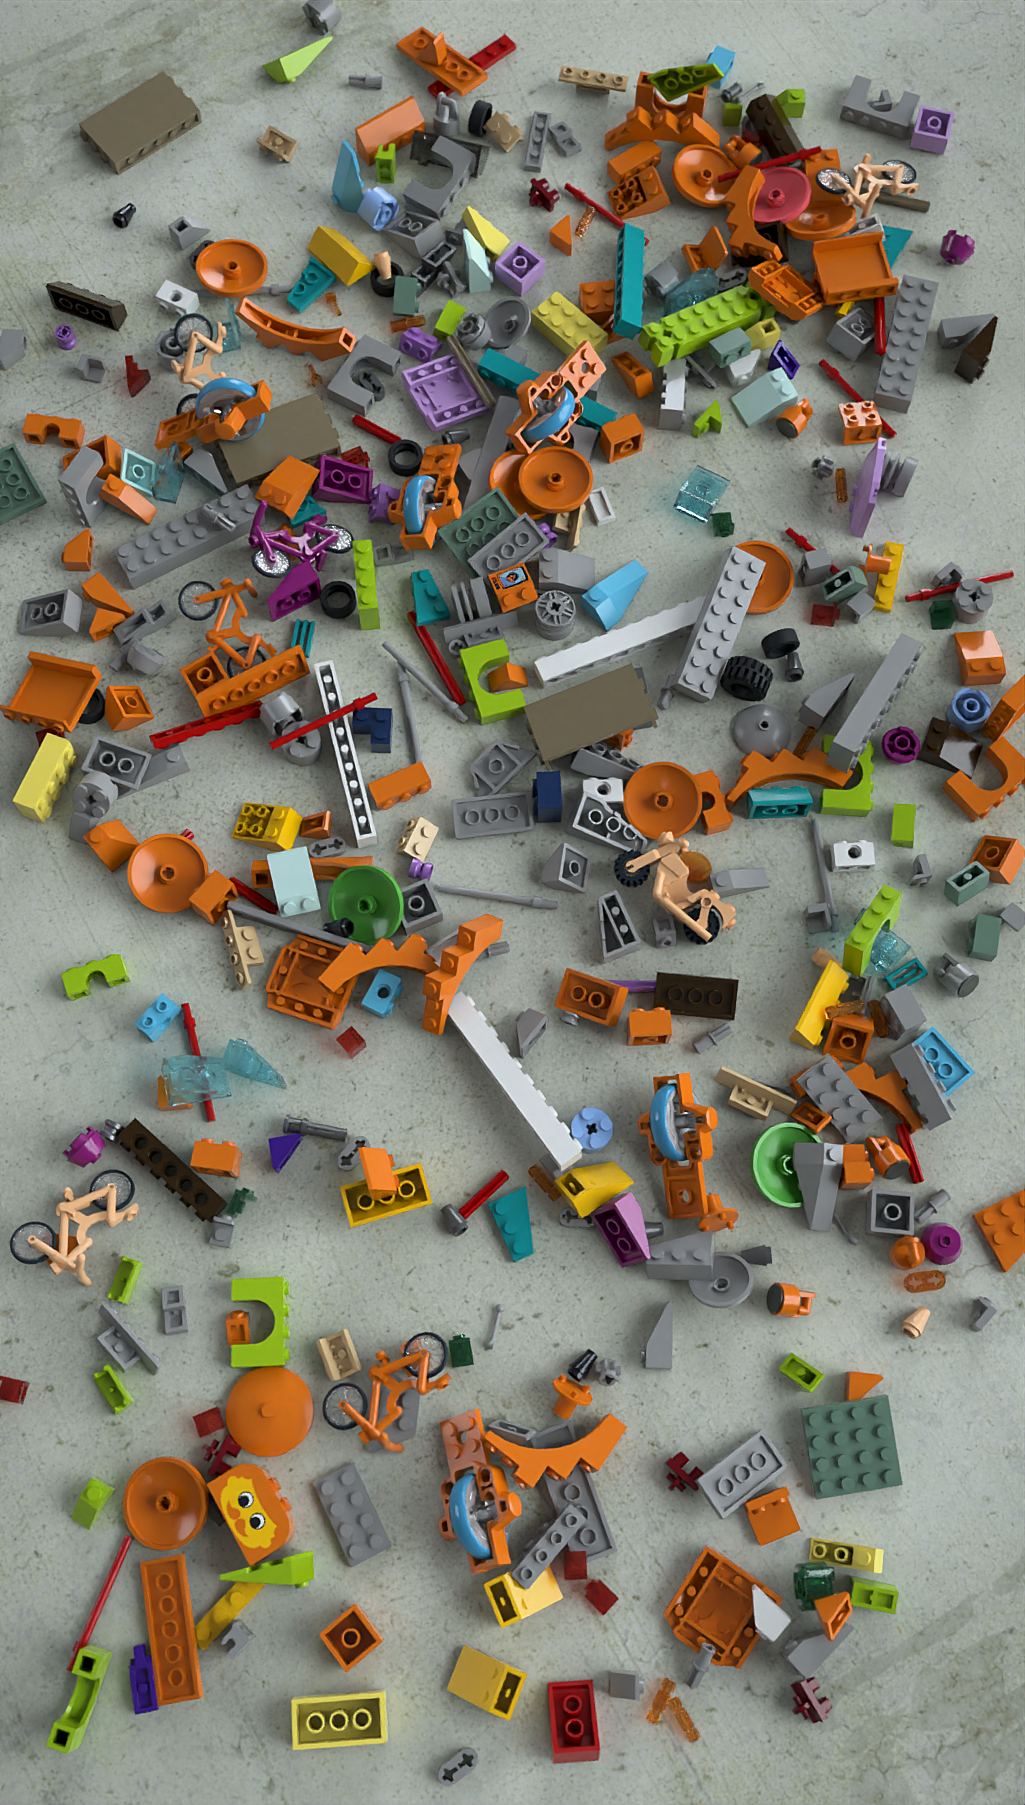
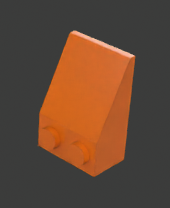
M838 148L823 149L821 153L809 156L808 159L801 161V172L808 178L811 188L809 203L821 200L842 201L841 195L831 194L822 190L816 182L817 173L823 169L832 168L841 171ZM826 172L821 174L819 177L821 184L829 188L830 182L836 183L831 178L833 173Z
M104 435L85 445L100 453L104 463L95 476L105 481L109 474L120 478L122 462L120 444L109 436ZM81 448L62 457L64 471Z
M289 455L263 480L254 497L259 502L265 500L268 508L293 520L320 470Z
M992 630L954 633L962 686L1000 684L1006 675L1002 652Z
M566 968L554 1006L598 1023L617 1027L629 988Z
M358 1148L368 1190L373 1201L398 1194L397 1188L400 1187L397 1174L393 1175L391 1167L395 1166L392 1154L388 1155L386 1149Z

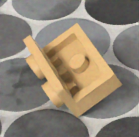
M496 111L483 128L506 152H509L519 140H524L521 136L523 132L516 125L514 127L511 126L509 123L511 119L505 113L501 115Z
M271 125L267 128L262 139L258 137L256 139L260 144V149L266 153L271 151L274 153L273 156L281 162L283 159L289 162L299 145L297 141Z
M416 817L407 822L405 826L406 832L397 843L396 853H404L412 859L421 860L423 863L439 828L422 817Z
M347 1329L316 1341L318 1353L325 1365L326 1375L330 1378L331 1382L342 1380L363 1370Z

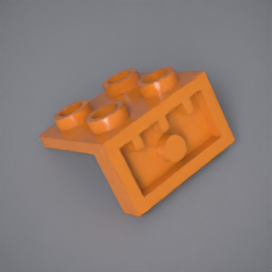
M874 401L838 405V410L844 424L843 445L877 442L881 435L882 422Z
M782 1486L743 1503L759 1546H764L800 1531V1526L787 1497L790 1495L787 1486Z

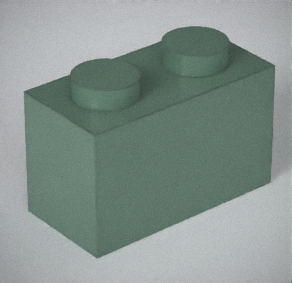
M396 275L393 315L415 318V313L419 312V302H416L417 294L420 295L421 283H418V278Z
M738 327L709 341L708 356L722 368L751 354L752 340Z
M851 565L820 584L825 601L837 605L868 586L863 570Z
M976 860L945 880L944 895L958 907L988 887L990 872Z
M977 914L973 920H970L968 931H971V936L966 943L968 957L990 962L996 958L1002 918Z

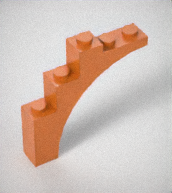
M638 106L626 114L625 122L605 134L604 146L610 152L632 142L664 140L686 146L705 144L720 149V134L694 112L679 120L668 109L653 117L641 106Z
M746 165L723 199L727 210L730 212L725 222L730 233L733 234L727 244L731 249V253L736 257L748 258L751 253L754 256L760 255L767 260L779 262L782 254L777 244L763 238L758 234L754 226L755 202L765 179L760 169Z
M246 297L240 298L235 310V314L257 333L256 338L267 348L283 344L294 355L310 351L321 362L351 353L356 341V337L345 327L316 329L295 325L267 313Z
M815 746L810 752L807 750L801 759L783 748L780 754L778 752L775 753L771 761L753 750L750 755L746 754L741 760V774L736 781L737 786L734 789L731 787L725 795L727 798L725 806L732 809L747 795L748 790L777 781H808L826 786L829 789L842 790L850 780L853 771L849 769L847 774L826 764L828 755Z
M485 914L459 925L457 944L442 950L440 969L425 975L422 994L426 995L422 1029L437 1036L443 1034L446 1017L459 984L477 957L489 945L501 938L502 919Z
M412 933L397 950L394 948L393 942L387 938L385 940L381 938L366 955L363 953L364 950L360 945L350 942L317 978L316 982L332 994L347 980L372 969L385 967L404 968L427 975L440 969V967L435 963L436 960L427 953L425 955L423 953L428 947L425 944L426 940L421 935Z
M834 1055L831 1056V1057L835 1060V1062L839 1065V1067H840L842 1070H844V1067H843L841 1061H840L839 1059L836 1060V1058L834 1057ZM866 1062L845 1072L865 1097L885 1106L903 1123H906L911 1134L923 1127L920 1115L913 1111L910 1106L911 1101L909 1097L903 1094V1091L907 1088L906 1084L908 1081L901 1078L897 1069L877 1080L875 1079V1071ZM808 1069L791 1077L788 1081L798 1100L809 1096L796 1081Z
M607 1414L583 1438L570 1445L555 1449L521 1447L502 1439L491 1431L486 1432L480 1441L484 1443L483 1447L488 1452L498 1454L502 1458L501 1462L509 1468H515L510 1475L514 1479L513 1483L522 1490L525 1488L528 1490L534 1487L545 1470L547 1471V1476L554 1481L566 1480L577 1462L580 1463L579 1467L587 1473L598 1472L627 1429V1426L612 1414Z

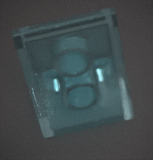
M713 267L702 268L693 272L666 293L663 317L716 296L719 283Z
M172 441L162 456L159 465L156 466L155 479L150 483V491L153 494L154 500L176 504L186 473L177 442Z
M697 465L680 489L673 508L681 514H686L696 521L706 524L727 489L730 480Z
M863 908L860 911L859 915L854 921L855 926L865 913L866 909ZM883 924L872 946L870 960L875 965L877 971L889 975L904 958L911 946Z
M240 1038L229 1040L222 1059V1064L227 1072L286 1089L287 1085L283 1077L248 1044V1041Z
M192 1055L163 1058L161 1070L169 1106L231 1097L223 1058Z

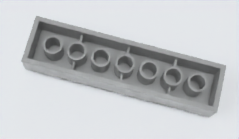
M908 275L903 276L886 341V353L883 354L872 401H874L876 407L907 414L914 392L939 282Z
M246 484L113 549L116 560L133 590L250 533L259 503L249 486ZM209 504L219 513L222 512L226 519L235 524L236 528L233 533L226 532L220 526H214L211 520L201 514L202 508ZM265 513L262 516L260 527L267 524Z
M735 546L724 551L671 682V688L701 703L712 700L766 562Z
M903 633L900 634L833 740L825 762L826 764L847 774L850 767L854 769L859 760V755L864 753L868 745L867 742L871 741L874 737L875 729L877 726L880 727L885 718V713L888 714L893 700H897L901 687H905L908 682L909 674H913L918 664L916 662H918L922 651H920L922 642Z

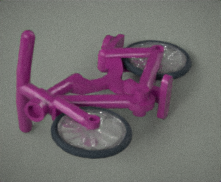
M262 500L258 506L248 538L252 549H255L258 545L260 547L252 556L253 567L257 572L269 578H282L290 573L292 563L286 554L299 558L302 563L309 561L310 564H313L315 560V569L317 572H320L324 567L327 556L326 551L336 554L347 553L353 548L352 541H354L352 534L342 526L334 524L323 525L327 523L328 517L326 515L321 517L320 514L314 515L311 521L304 523L303 533L305 535L302 537H291L285 529L264 533L260 528V522L267 507L265 500ZM312 537L316 538L318 544L309 549L307 542ZM272 539H279L283 543L296 544L298 545L299 550L276 542Z

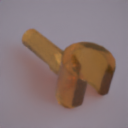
M335 292L326 293L327 304L333 303L337 315L341 316L342 313L338 307Z
M310 364L308 367L312 376V386L315 387V380H319L322 385L321 375L316 374L313 365Z

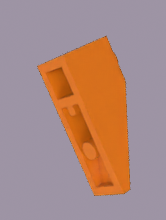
M626 351L611 358L625 384L637 398L646 397L654 392L651 372Z
M109 474L98 496L147 525L151 523L158 510L129 484L112 474Z
M100 572L81 584L84 591L82 595L88 603L92 602L98 608L124 614L126 619L134 614L130 606Z

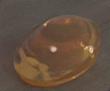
M694 851L682 853L679 858L689 870L687 881L693 884L707 882L709 874H712V865L708 858Z

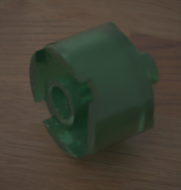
M825 1562L797 1563L795 1565L798 1568V1572L793 1574L794 1593L796 1599H800L802 1603L798 1607L801 1611H816L815 1600L836 1594L833 1591L832 1581H835L833 1567H828Z

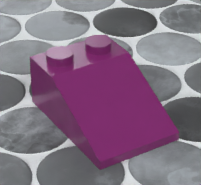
M321 455L315 462L314 467L319 469L320 472L312 484V498L330 503H371L370 492L372 490L373 469Z
M309 561L299 563L292 568L290 573L286 575L267 600L273 622L320 598V580Z
M631 1191L611 1198L608 1202L592 1211L591 1217L622 1268L651 1258L642 1209Z

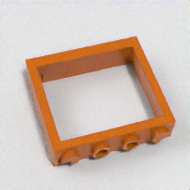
M1025 674L999 700L981 729L984 736L990 738L993 742L1002 737L1025 713Z

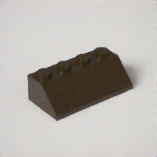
M763 94L750 101L745 112L771 159L793 154L804 148L775 95ZM799 159V160H795V161L788 162V163H785V164H782V165H778V166H776V167H779V166H787V167H789V166H791V165H793V164H795V163H797V162H799V161H801V160H800V159Z
M56 281L46 285L54 309L117 332L127 317L125 305L119 300H112L102 294L98 295L87 289L75 287L71 283Z

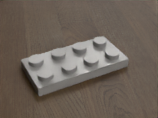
M525 512L469 558L467 562L479 577H482L484 583L492 591L488 575L521 562L526 563L549 544L550 541Z
M530 791L451 800L456 839L534 830Z
M828 1053L796 1079L820 1110L832 1117L830 1122L849 1144L881 1118L879 1113Z
M761 1429L697 1478L695 1482L721 1520L786 1470L788 1465L764 1430Z
M355 1463L314 1483L350 1567L392 1546Z

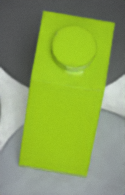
M786 89L776 96L787 118H802L805 107V89Z
M92 1477L79 1496L71 1518L90 1530L115 1492V1489L99 1478Z

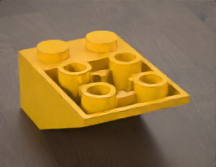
M244 802L231 838L272 851L290 850L303 817L291 807Z
M614 1161L574 1168L554 1180L564 1200L581 1218L591 1214L592 1211L634 1183Z
M550 1565L547 1566L528 1590L511 1575L514 1569L483 1583L501 1629L563 1598Z
M464 1644L446 1690L494 1715L510 1721L526 1680L527 1672Z

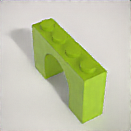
M372 540L352 541L361 629H381Z
M504 638L460 650V658H457L460 669H464L463 680L465 686L469 685L470 691L468 695L471 703L474 702L476 706L474 714L477 720L480 719L482 725L526 714L524 710L526 703L521 688L502 694H491L483 690L478 683V679L484 671L509 663V652Z
M824 735L821 742L822 752L827 755L829 754L832 742L837 735ZM870 740L867 742L868 745L864 753L859 755V760L854 767L859 775V784L849 790L823 789L820 795V814L867 817L869 812L873 810L874 800L870 799L874 789V781H871V775L874 772V763H871V757L874 755V745H871Z
M883 884L844 943L843 970L859 978L862 976L870 963L871 950L877 934L880 930L889 934L898 921L902 892Z
M284 1277L232 1279V1301L234 1303L262 1302L267 1304L274 1313L275 1325L270 1336L260 1343L231 1345V1368L286 1367V1361H290V1348H286V1339L290 1338V1327L286 1326V1317L290 1316V1306L286 1304V1295L290 1293V1285Z
M93 1644L79 1650L72 1670L73 1674L78 1675L73 1695L63 1716L54 1722L45 1747L66 1754L80 1747L113 1651Z

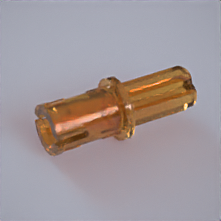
M424 315L410 318L405 316L404 319L390 321L392 333L426 325Z

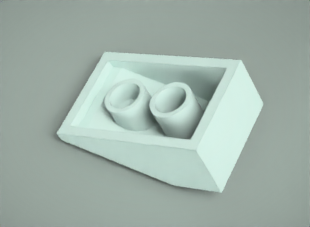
M463 229L464 269L469 293L491 291L490 283H493V274L488 270L490 268L489 257L485 256L484 249L469 231Z
M782 367L764 374L734 395L731 401L747 428L780 415L787 407H795L799 395Z
M303 846L268 854L267 860L281 917L284 918L321 909L307 847Z

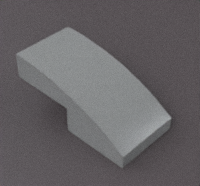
M564 121L549 127L553 140L566 157L581 151V144L572 136V130Z
M386 543L373 548L376 566L395 565L415 560L413 550L406 551L402 543L392 546L390 543Z
M183 1285L161 1289L162 1309L165 1316L167 1336L189 1332Z

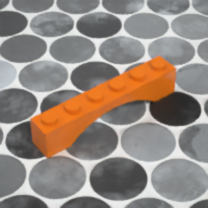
M373 856L309 858L314 880L335 881L348 868L358 865H373ZM253 860L251 868L252 887L273 888L268 860Z

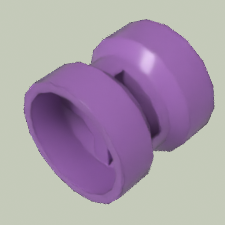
M62 324L55 329V336L61 349L71 350L76 346L77 341L69 325Z
M542 523L537 527L550 541L543 549H549L556 543L558 537L554 532L550 531V527L546 523Z
M414 858L408 877L413 879L417 877L421 880L427 878L429 881L434 865L429 862L422 863L421 860Z

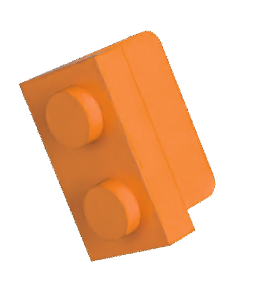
M714 226L711 227L699 245L684 244L681 249L693 277L711 278L728 255L723 239L717 227Z

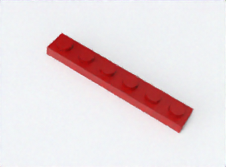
M504 34L468 60L485 71L516 50V44ZM439 80L428 86V92L436 100L440 92L445 93L446 97L454 92Z
M258 700L149 735V738L155 749H164L169 744L175 742L182 743L194 736H204L206 732L212 730L219 731L231 724H241L243 720L249 718H259L261 713L260 707L263 703Z

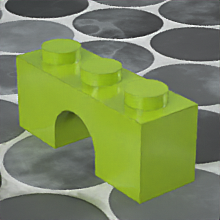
M110 954L103 960L89 961L85 966L79 968L71 967L66 972L61 973L67 996L71 1001L92 995L90 983L97 976L106 977L107 983L111 988L131 981L121 954Z

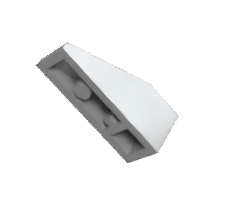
M994 313L941 319L937 329L941 348L959 347L974 338L991 321Z
M198 448L184 461L186 471L216 495L221 497L228 493L214 462V457L210 452Z
M764 868L726 870L709 874L707 880L709 892L710 890L715 891L720 898L770 887Z
M668 1301L645 1345V1350H641L640 1361L644 1363V1369H672L673 1302Z

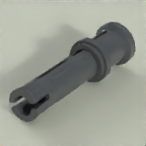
M288 1114L283 1125V1133H298L302 1137L308 1134L343 1142L346 1140L348 1130L346 1128L309 1122L307 1118H292ZM320 1129V1130L335 1132V1134L327 1133V1132H322V1131H317V1130Z

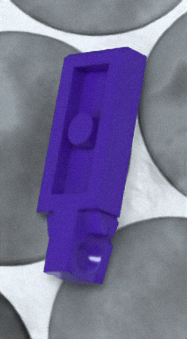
M145 1643L135 1645L133 1647L134 1659H130L129 1673L135 1715L159 1710V1706L157 1705L151 1655L147 1656Z

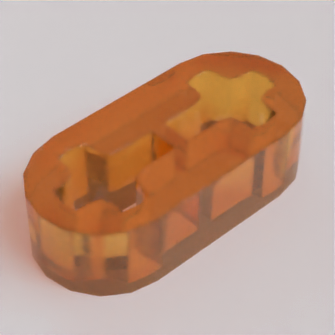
M939 1270L911 1273L904 1279V1287L910 1293L936 1291L941 1289L946 1283L945 1275ZM933 1275L936 1278H940L937 1286L933 1282L927 1283V1280L933 1278ZM914 1277L915 1281L922 1280L923 1284L917 1285L916 1289H914V1286L910 1285L909 1281Z

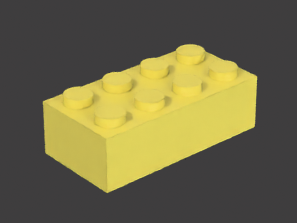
M558 291L531 312V325L568 357L583 340L589 341L597 355L607 348L608 334Z
M47 733L13 799V803L22 816L44 823L46 818L50 817L52 806L59 799L60 790L63 784L67 783L69 772L78 761V755L69 740Z
M386 1690L296 1696L291 1699L293 1750L386 1743L388 1740Z

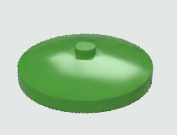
M358 865L343 871L332 884L328 897V911L332 922L342 918H348L353 921L354 933L347 937V939L371 946L375 945L381 938L384 940L386 938L389 939L396 932L403 917L404 903L397 882L388 872L373 865Z
M780 1123L764 1130L755 1140L749 1160L751 1177L759 1193L772 1204L785 1208L801 1207L804 1203L802 1192L797 1184L799 1183L797 1172L794 1171L792 1164L793 1143H822L810 1129L797 1123Z

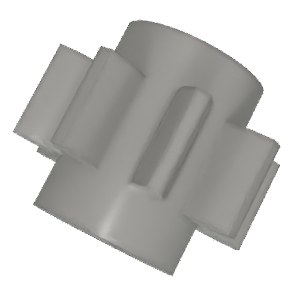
M825 455L822 458L814 459L811 464V469L813 470L811 474L820 480L823 477H830L834 471V466L832 465L834 461Z
M603 1359L600 1363H596L594 1379H599L600 1385L612 1386L615 1382H619L621 1366H616L615 1360Z

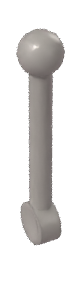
M761 81L758 82L756 87H754L741 97H737L735 100L736 103H741L744 98L755 92L757 89H762L764 87V83Z
M756 1077L752 1078V1080L764 1086L782 1090L786 1094L793 1092L791 1086L783 1087L760 1081Z
M834 1208L833 1218L849 1237V1242L855 1245L858 1239L851 1235L835 1214Z
M501 1304L496 1306L497 1313L488 1349L493 1348L500 1315L504 1311V1306Z

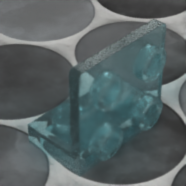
M228 298L224 299L229 322L222 323V326L226 328V338H222V353L241 349L240 341H243L234 305L229 304ZM214 325L215 336H217V325Z

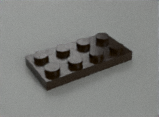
M657 971L653 1009L662 1007L665 1010H670L672 1015L735 1020L739 980Z

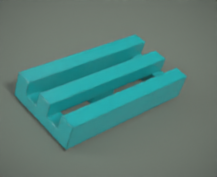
M296 619L291 648L297 646L300 626H303L299 642L303 650L307 627H310L304 653L305 658H309L316 623L315 621L308 622V620L300 621V619Z
M916 957L884 977L883 981L893 991L897 989V984L919 970L922 972L921 974L905 983L908 987L927 976L928 972ZM914 964L917 965L916 968L901 976L897 980L893 982L891 981L893 977L900 974L907 968L911 967Z

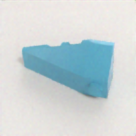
M346 140L342 141L332 184L333 195L331 197L334 204L339 205L343 211L357 213L363 201L362 188L364 183L358 174L360 168L355 151Z
M636 560L632 561L582 596L581 607L602 628L609 631L622 619L634 595L645 580L648 571Z

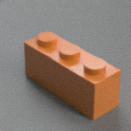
M644 140L609 160L607 174L617 185H620L651 165L654 168L661 163L662 150L653 140Z
M422 761L368 783L369 793L378 811L390 809L394 804L400 801L406 802L412 796L425 794L432 788L431 779Z

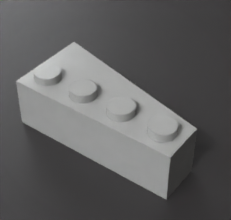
M672 357L670 363L663 365L658 421L659 430L680 431L681 424L685 422L683 408H686V397H684V393H687L688 382H685V377L688 378L689 371L685 358L675 360Z
M912 1042L890 1054V1057L901 1078L908 1080L909 1083L906 1084L908 1091L914 1099H918L917 1108L920 1114L929 1120L926 1126L930 1131L956 1116L957 1113L955 1111L957 1107L953 1100H948L945 1095L946 1088L944 1084L935 1078L934 1074L936 1071L930 1062L927 1063L924 1059L925 1052L921 1045H916L915 1042Z

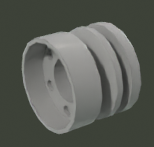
M889 449L884 456L881 481H885L882 490H886L891 483L893 484L892 493L904 497L919 460L907 456L904 462L901 463L899 462L901 453L898 452L895 460H893L891 457L894 450Z
M482 577L471 579L470 589H466L464 583L460 582L462 589L460 592H457L455 584L451 585L453 607L461 623L466 622L464 614L467 613L470 621H472L474 611H477L480 618L492 615Z
M552 590L544 593L537 600L535 627L543 638L558 641L566 638L572 632L576 607L574 600L563 591Z

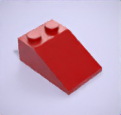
M593 1680L548 1682L552 1764L599 1761L600 1743Z

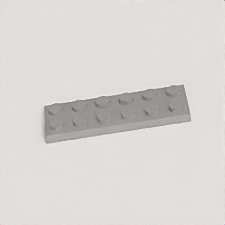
M571 1420L539 1431L531 1438L534 1449H555L578 1441ZM577 1462L566 1480L554 1481L547 1476L546 1470L543 1472L557 1516L571 1504L586 1518V1521L567 1542L575 1567L618 1551L591 1475L579 1467V1462Z

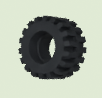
M735 656L728 659L720 679V685L726 692L736 698L758 702L765 699L773 679V673L767 665L754 658Z

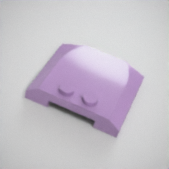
M454 353L402 371L401 377L406 391L428 427L435 432L488 413L492 409V407L488 408ZM483 379V381L485 382L486 386L488 387V389H489L490 392H491V389H490V387L488 386L487 382L485 381V379Z
M878 438L875 446L864 459L857 484L853 485L851 496H854V501L851 500L849 512H852L849 528L855 537L863 538L876 504V495L880 486L886 446H884L886 439Z

